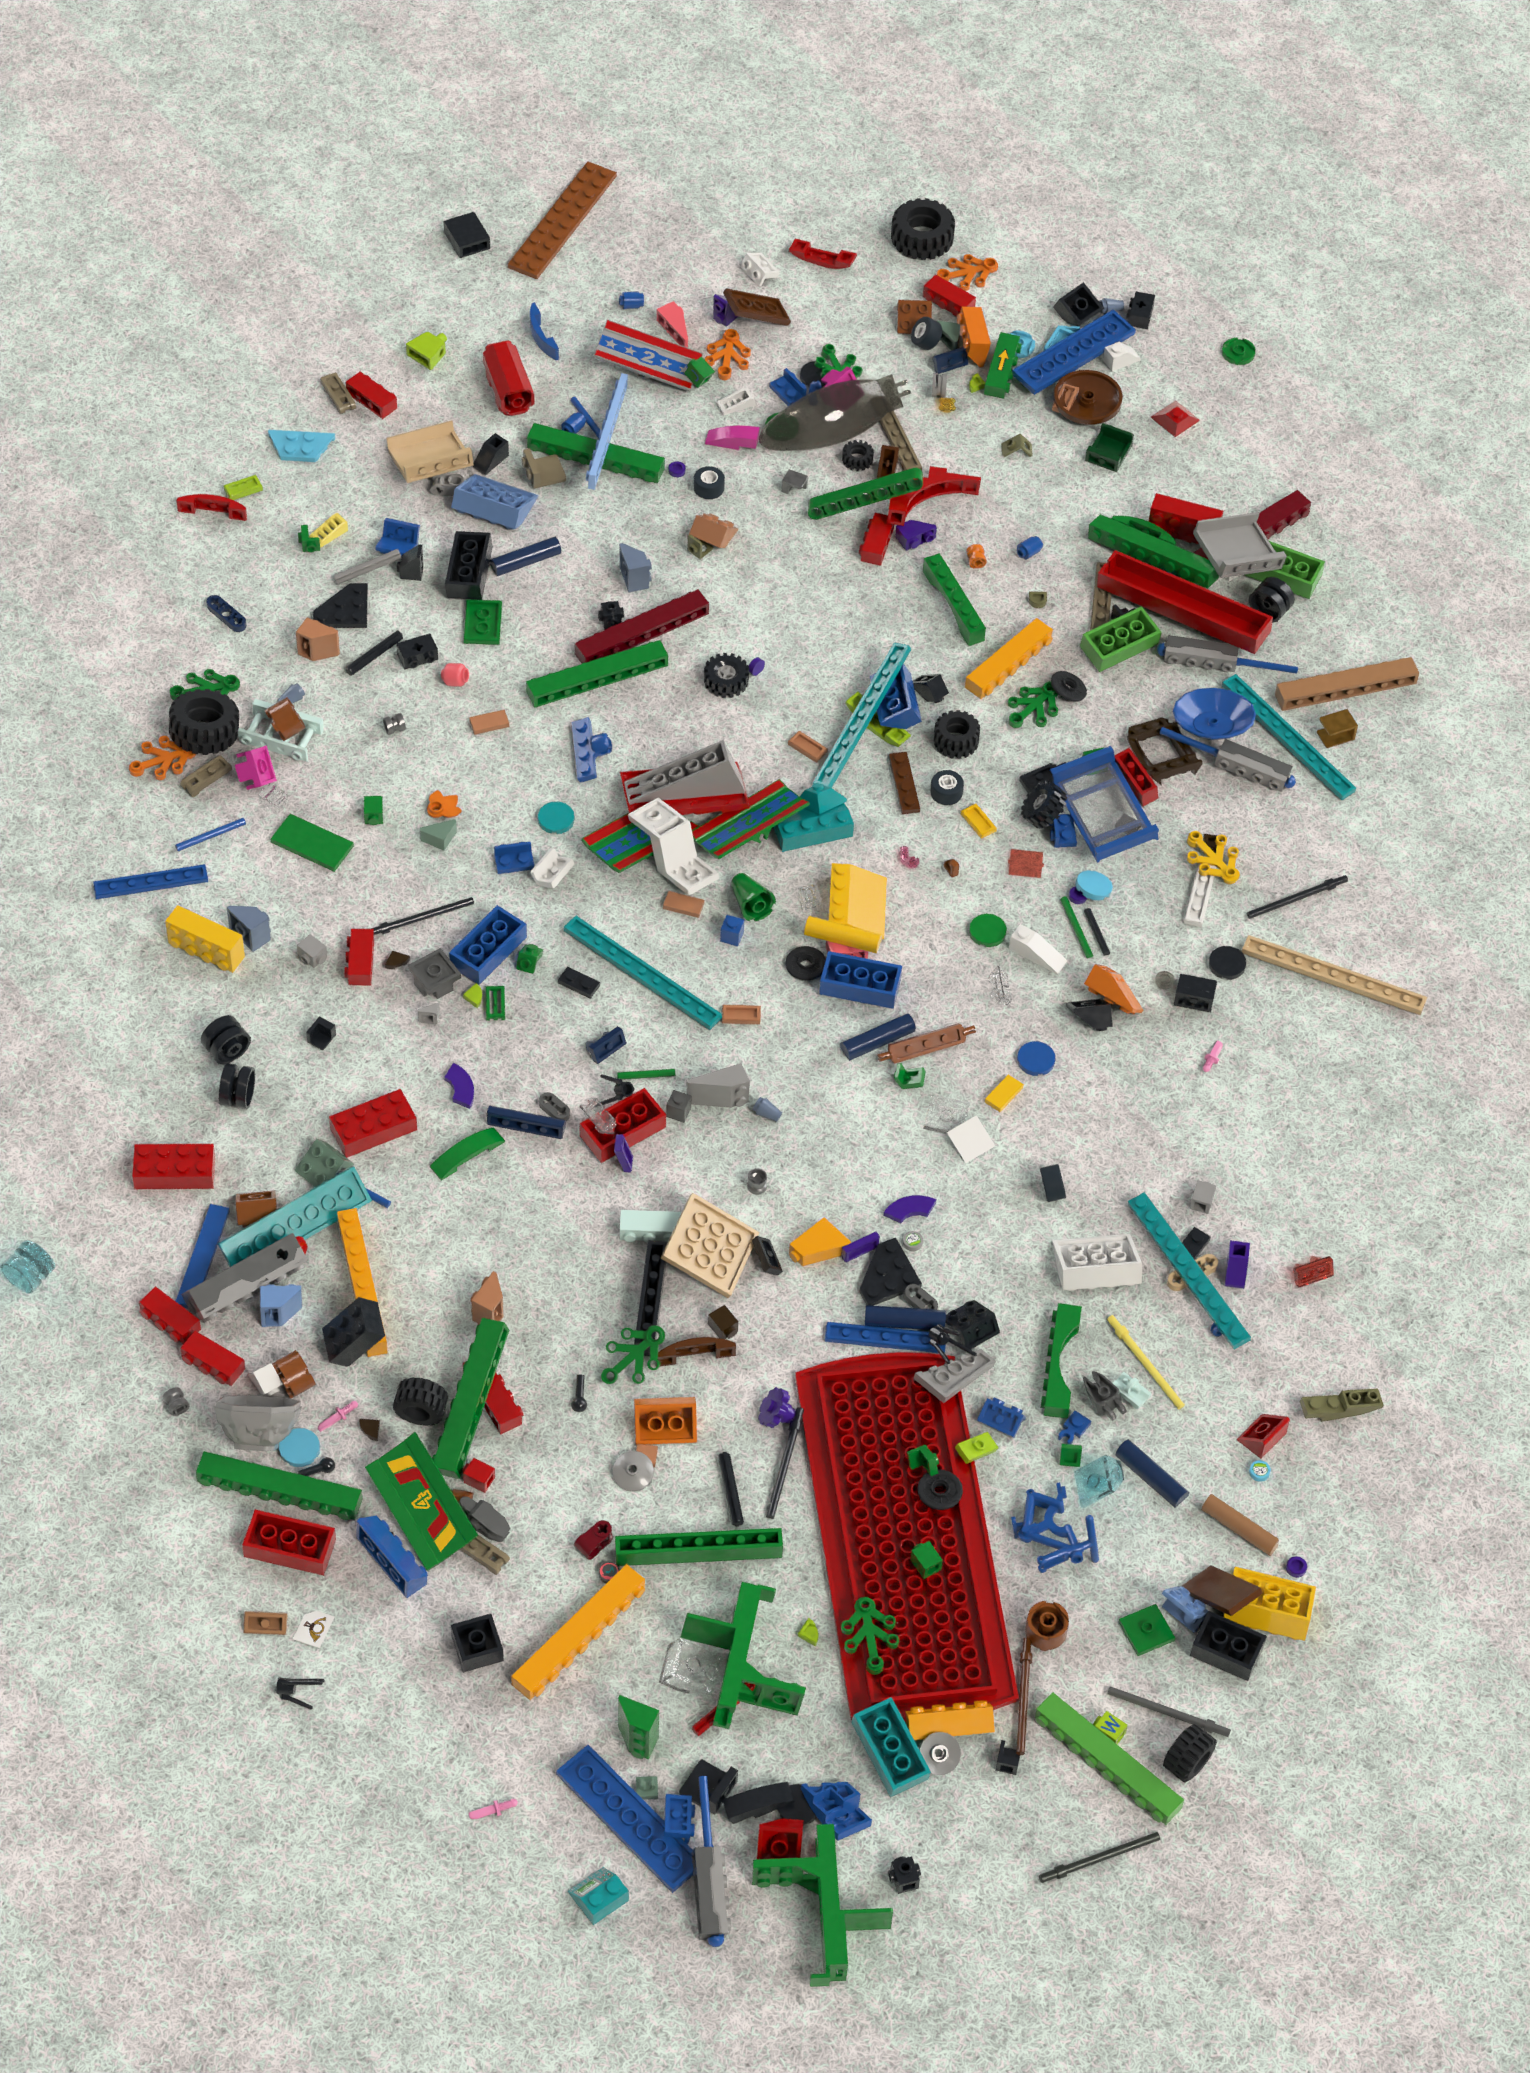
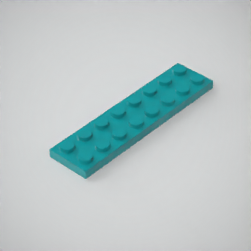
M351 1166L219 1242L218 1246L229 1267L291 1233L295 1237L302 1236L306 1240L337 1222L338 1211L354 1208L358 1210L370 1203L372 1199L355 1167Z

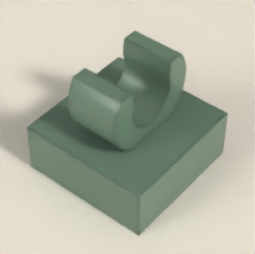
M657 1776L636 1777V1793L643 1800L658 1799Z

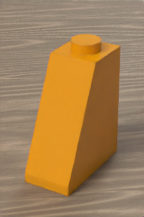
M823 1217L789 1244V1256L795 1263L798 1262L801 1266H806L841 1256L842 1247L850 1244L851 1241Z

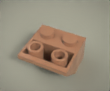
M703 513V515H696L689 535L691 534L693 537L719 548H725L737 533L738 528L734 527V523L730 521L718 520L719 517L714 514Z
M307 617L297 629L298 655L312 661H317L340 654L338 630Z
M494 1271L489 1277L486 1276L484 1278L481 1288L478 1292L475 1291L470 1300L472 1303V1321L480 1324L482 1318L501 1321L504 1317L503 1295L497 1273Z

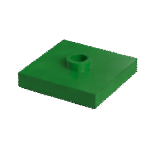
M1157 1604L1122 1617L1118 1621L1137 1656L1172 1643L1176 1639Z

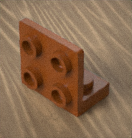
M898 300L897 333L911 334L915 323L920 318L930 317L932 319V301Z

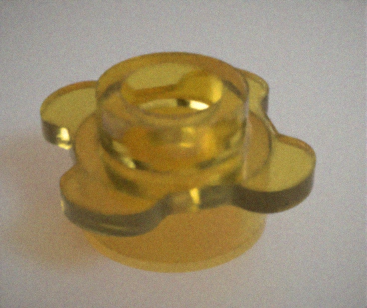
M940 398L939 410L945 413L955 411L954 403L956 400L954 398Z

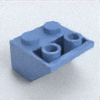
M270 1284L260 1286L262 1327L283 1326L302 1309L301 1285L288 1284L286 1286H276Z

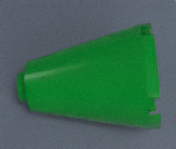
M739 873L733 877L731 886L743 917L747 921L754 919L756 922L770 915L773 911V904L776 905L774 894L745 873Z

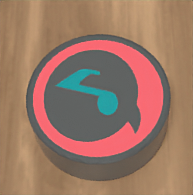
M613 1562L603 1563L599 1568L600 1580L607 1583L620 1571L619 1567Z

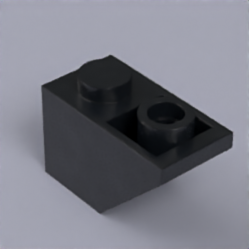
M496 433L483 443L473 463V467L487 475L509 456L508 441Z

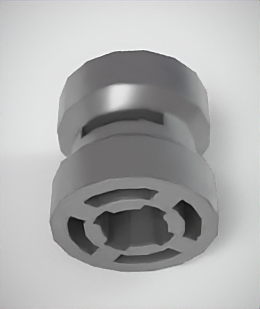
M401 713L395 714L392 718L389 716L383 717V725L387 735L394 734L395 731L401 732L406 730L405 721Z
M755 1168L748 1173L747 1188L749 1192L759 1195L766 1191L767 1174L763 1169Z
M179 1387L169 1389L163 1395V1400L169 1405L168 1409L172 1416L180 1415L190 1407L188 1401L183 1398L184 1393Z

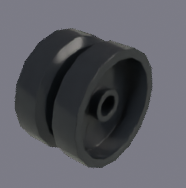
M1266 577L1249 595L1248 601L1251 608L1272 616V623L1278 622L1293 606L1295 597L1291 588L1284 581L1276 577Z
M225 1015L215 1019L206 1027L201 1035V1043L218 1064L224 1065L238 1059L246 1052L251 1043V1037L234 1016Z
M225 1064L219 1085L218 1099L221 1106L230 1107L235 1102L237 1108L248 1109L250 1107L255 1088L256 1073L254 1067L243 1066L239 1071L236 1064Z

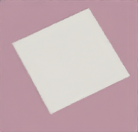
M977 1115L947 1132L965 1163L995 1146Z

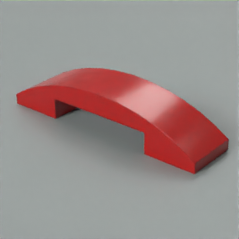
M796 238L789 248V252L799 259L831 269L851 267L857 257V253L841 250L837 254L811 247V242Z
M193 494L178 497L176 500L178 512L195 514L196 509L229 513V519L247 521L246 507L226 497L211 494Z

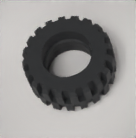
M917 198L914 201H907L906 204L903 203L895 210L892 217L891 239L899 252H903L904 256H911L915 260L917 258H921V260L930 258L932 260L936 256L944 255V252H948L953 245L955 218L944 204H939L938 201H931L928 198H925V200ZM921 226H922V227L931 228V229H933V230H931V231H918V230H915V229H913V228H914V227H921Z
M195 689L193 692L187 691L185 695L181 694L169 708L170 737L184 751H191L192 754L197 755L198 753L208 755V753L217 754L219 751L223 752L228 747H231L238 738L239 709L236 703L226 694L222 695L221 692L216 690L213 692L211 689Z

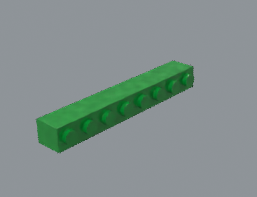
M537 423L533 424L527 436L528 449L530 448L532 451H539L548 455H557L565 460L576 461L583 465L590 464L593 451L596 450L597 439ZM609 443L602 469L628 475L631 478L658 483L665 470V458Z
M1101 514L1089 524L1088 539L1206 589L1219 579V575L1209 559Z
M661 640L649 642L645 645L633 647L629 650L617 652L613 655L601 657L555 673H549L539 678H533L526 681V693L534 708L667 667L668 653Z
M482 1318L480 1324L476 1327V1337L474 1343L472 1342L470 1345L468 1361H465L463 1365V1375L457 1383V1393L451 1401L449 1417H446L444 1421V1431L438 1439L437 1452L432 1457V1460L443 1476L457 1479L461 1477L510 1331L505 1322Z
M205 1451L196 1470L197 1482L204 1486L213 1485L224 1491L234 1490L244 1496H258L264 1501L275 1500L282 1505L289 1506L291 1504L306 1511L310 1509L316 1510L322 1515L332 1514L343 1520H356L363 1500L362 1489Z
M782 1528L615 1536L617 1566H625L626 1564L634 1566L776 1559L783 1556Z

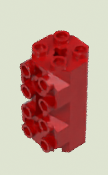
M509 340L488 344L483 352V364L486 369V378L489 386L493 388L495 393V402L498 410L506 416L526 413L529 407L535 404V397L516 346Z

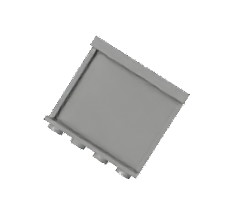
M1259 512L1197 522L1193 535L1220 578L1282 569L1287 556L1284 551L1275 552L1257 523Z

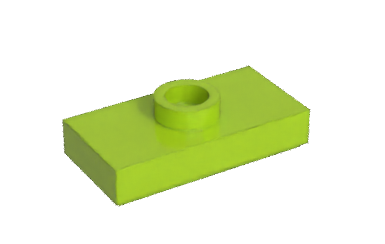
M256 475L223 485L225 493L232 500L263 491V486Z
M985 1432L958 1443L955 1449L967 1464L996 1452L998 1446L990 1434Z

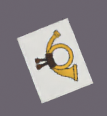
M319 1611L305 1614L293 1640L320 1648L334 1620V1616Z

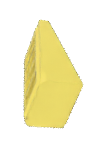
M335 513L310 534L309 538L321 535L323 539L320 538L321 548L348 531L347 521L338 513Z

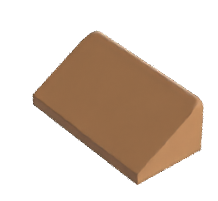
M245 1611L244 1633L286 1635L288 1613Z

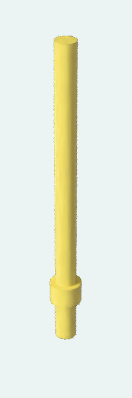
M1114 1315L1109 1316L1107 1321L1115 1329V1334L1118 1338L1123 1339L1179 1410L1184 1407L1185 1404L1130 1337L1127 1328L1124 1325L1122 1326Z

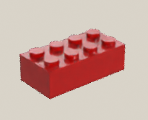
M1156 493L1150 508L1148 522L1159 526L1173 538L1199 544L1193 535L1197 522L1221 518L1224 511Z
M643 1088L630 1097H626L581 1122L580 1137L600 1163H603L616 1155L614 1152L616 1135L623 1134L630 1148L666 1128V1113L646 1088Z
M401 1089L329 1116L330 1130L344 1156L347 1158L417 1130V1117Z
M214 1144L134 1145L132 1174L134 1189H214Z
M255 1509L242 1544L243 1555L246 1558L324 1576L336 1542V1533L333 1527Z

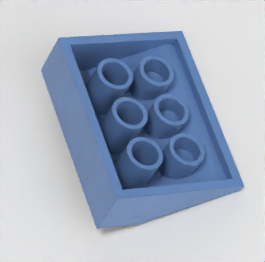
M474 474L455 488L451 508L457 509L460 513H469L478 519L489 520L492 524L504 525L507 529H516L524 522L538 495Z

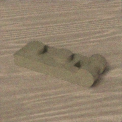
M336 372L320 378L321 384L337 407L339 414H343L349 409H356L354 399Z
M219 755L184 778L180 786L184 790L187 789L189 795L195 797L201 790L230 772L232 765Z
M479 1535L460 1549L495 1575L501 1571V1566L507 1564L510 1560V1557L505 1552ZM492 1556L497 1558L495 1562L491 1560Z

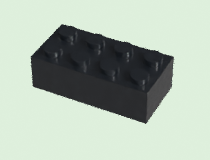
M455 532L445 580L447 598L482 600L493 548L491 533Z

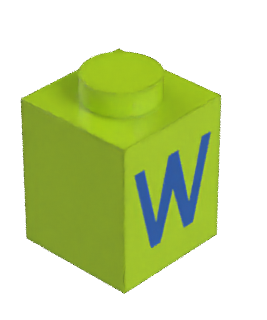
M1108 1711L1102 1717L1099 1715L1093 1723L1096 1728L1117 1745L1126 1734L1128 1724Z

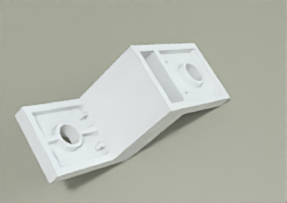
M656 798L628 814L629 820L650 836L657 871L686 894L691 895L719 879L718 872L697 857L690 821L660 798Z

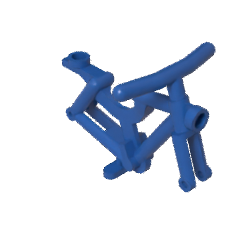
M1060 1482L1056 1483L1058 1492L1056 1499L1034 1492L1033 1489H1028L1026 1491L1027 1497L1023 1522L1016 1523V1517H1011L1015 1539L1019 1538L1025 1543L1035 1541L1058 1549L1045 1556L1037 1557L1040 1573H1044L1047 1569L1068 1561L1069 1558H1071L1072 1563H1081L1083 1561L1082 1552L1090 1548L1092 1562L1097 1563L1099 1561L1096 1531L1092 1515H1087L1085 1518L1088 1540L1078 1543L1071 1525L1066 1524L1064 1527H1059L1053 1521L1055 1513H1064L1063 1499L1067 1498L1065 1486H1061ZM1035 1506L1047 1509L1044 1521L1038 1524L1036 1522L1033 1523ZM1049 1530L1061 1538H1068L1070 1545L1042 1536L1040 1533Z

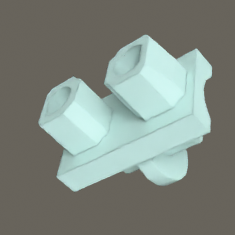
M1125 1372L1116 1381L1112 1382L1119 1388L1121 1397L1130 1402L1136 1409H1139L1151 1397L1152 1393L1140 1385L1137 1378H1131Z

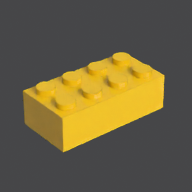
M177 905L165 920L168 943L172 947L183 949L191 956H198L206 963H213L223 971L228 970L233 973L245 957L243 936L203 916Z

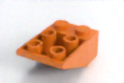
M1095 964L1084 983L1089 987L1088 990L1090 992L1105 996V1001L1120 1005L1119 1009L1128 1014L1143 1012V1008L1121 974L1105 965Z

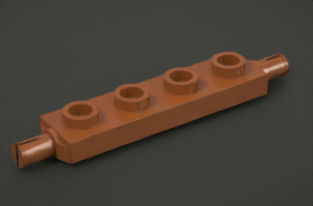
M960 1023L894 1042L888 1044V1052L877 1055L879 1057L878 1060L881 1062L890 1059L892 1063L896 1064L964 1043L966 1035L976 1033V1028L974 1025L963 1028Z

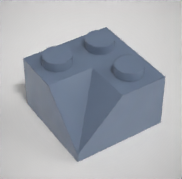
M620 543L619 567L628 592L649 589V582L652 581L649 571L652 570L650 559H647L645 552Z
M251 906L227 907L229 929L243 936V943L252 952L271 940L270 919L264 911L261 912L257 907Z

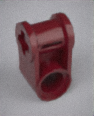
M605 1520L596 1522L595 1525L576 1539L574 1547L588 1560H592L612 1542L611 1524Z

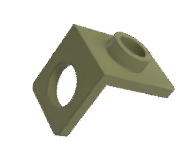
M1021 434L1001 444L1003 457L1019 449H1022L1029 457L1033 456L1032 444Z
M691 534L688 535L687 550L697 558L702 559L713 550V547L707 542L698 540ZM702 545L706 546V548H707V549H706L705 551H703V552H702Z

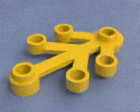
M1199 831L1189 833L1187 838L1188 845L1193 848L1199 847L1207 857L1199 856L1197 852L1190 851L1187 855V861L1191 864L1200 863L1198 872L1202 876L1222 877L1225 883L1234 884L1240 876L1239 871L1235 868L1236 858L1239 854L1238 848L1230 847L1228 849L1227 856L1229 862L1227 866L1223 862L1224 846L1227 843L1225 835L1221 834L1216 837L1215 843L1217 848L1215 854L1202 840L1203 837ZM1209 865L1217 866L1219 869H1212Z

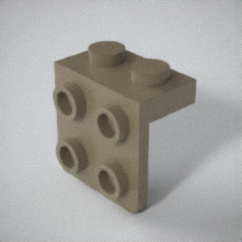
M530 448L523 450L522 466L526 469L527 478L531 481L534 489L566 481L565 472L557 455L534 459Z

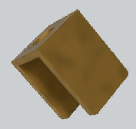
M1348 709L1320 717L1319 720L1324 728L1317 730V734L1326 748L1355 740L1358 725Z

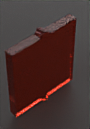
M1011 849L1010 860H1008V864H1010L1009 875L1041 878L1042 867H1044V863H1042L1043 852Z

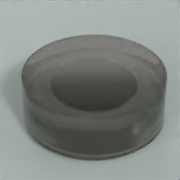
M1161 971L1156 975L1155 984L1160 989L1167 990L1173 987L1175 978L1172 973Z

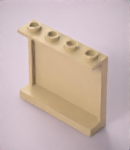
M452 420L386 438L388 452L407 483L474 465L472 450L470 447H464L454 431Z

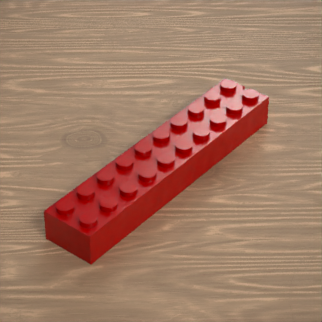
M1116 550L1098 572V588L1252 654L1257 652L1271 632L1272 616Z

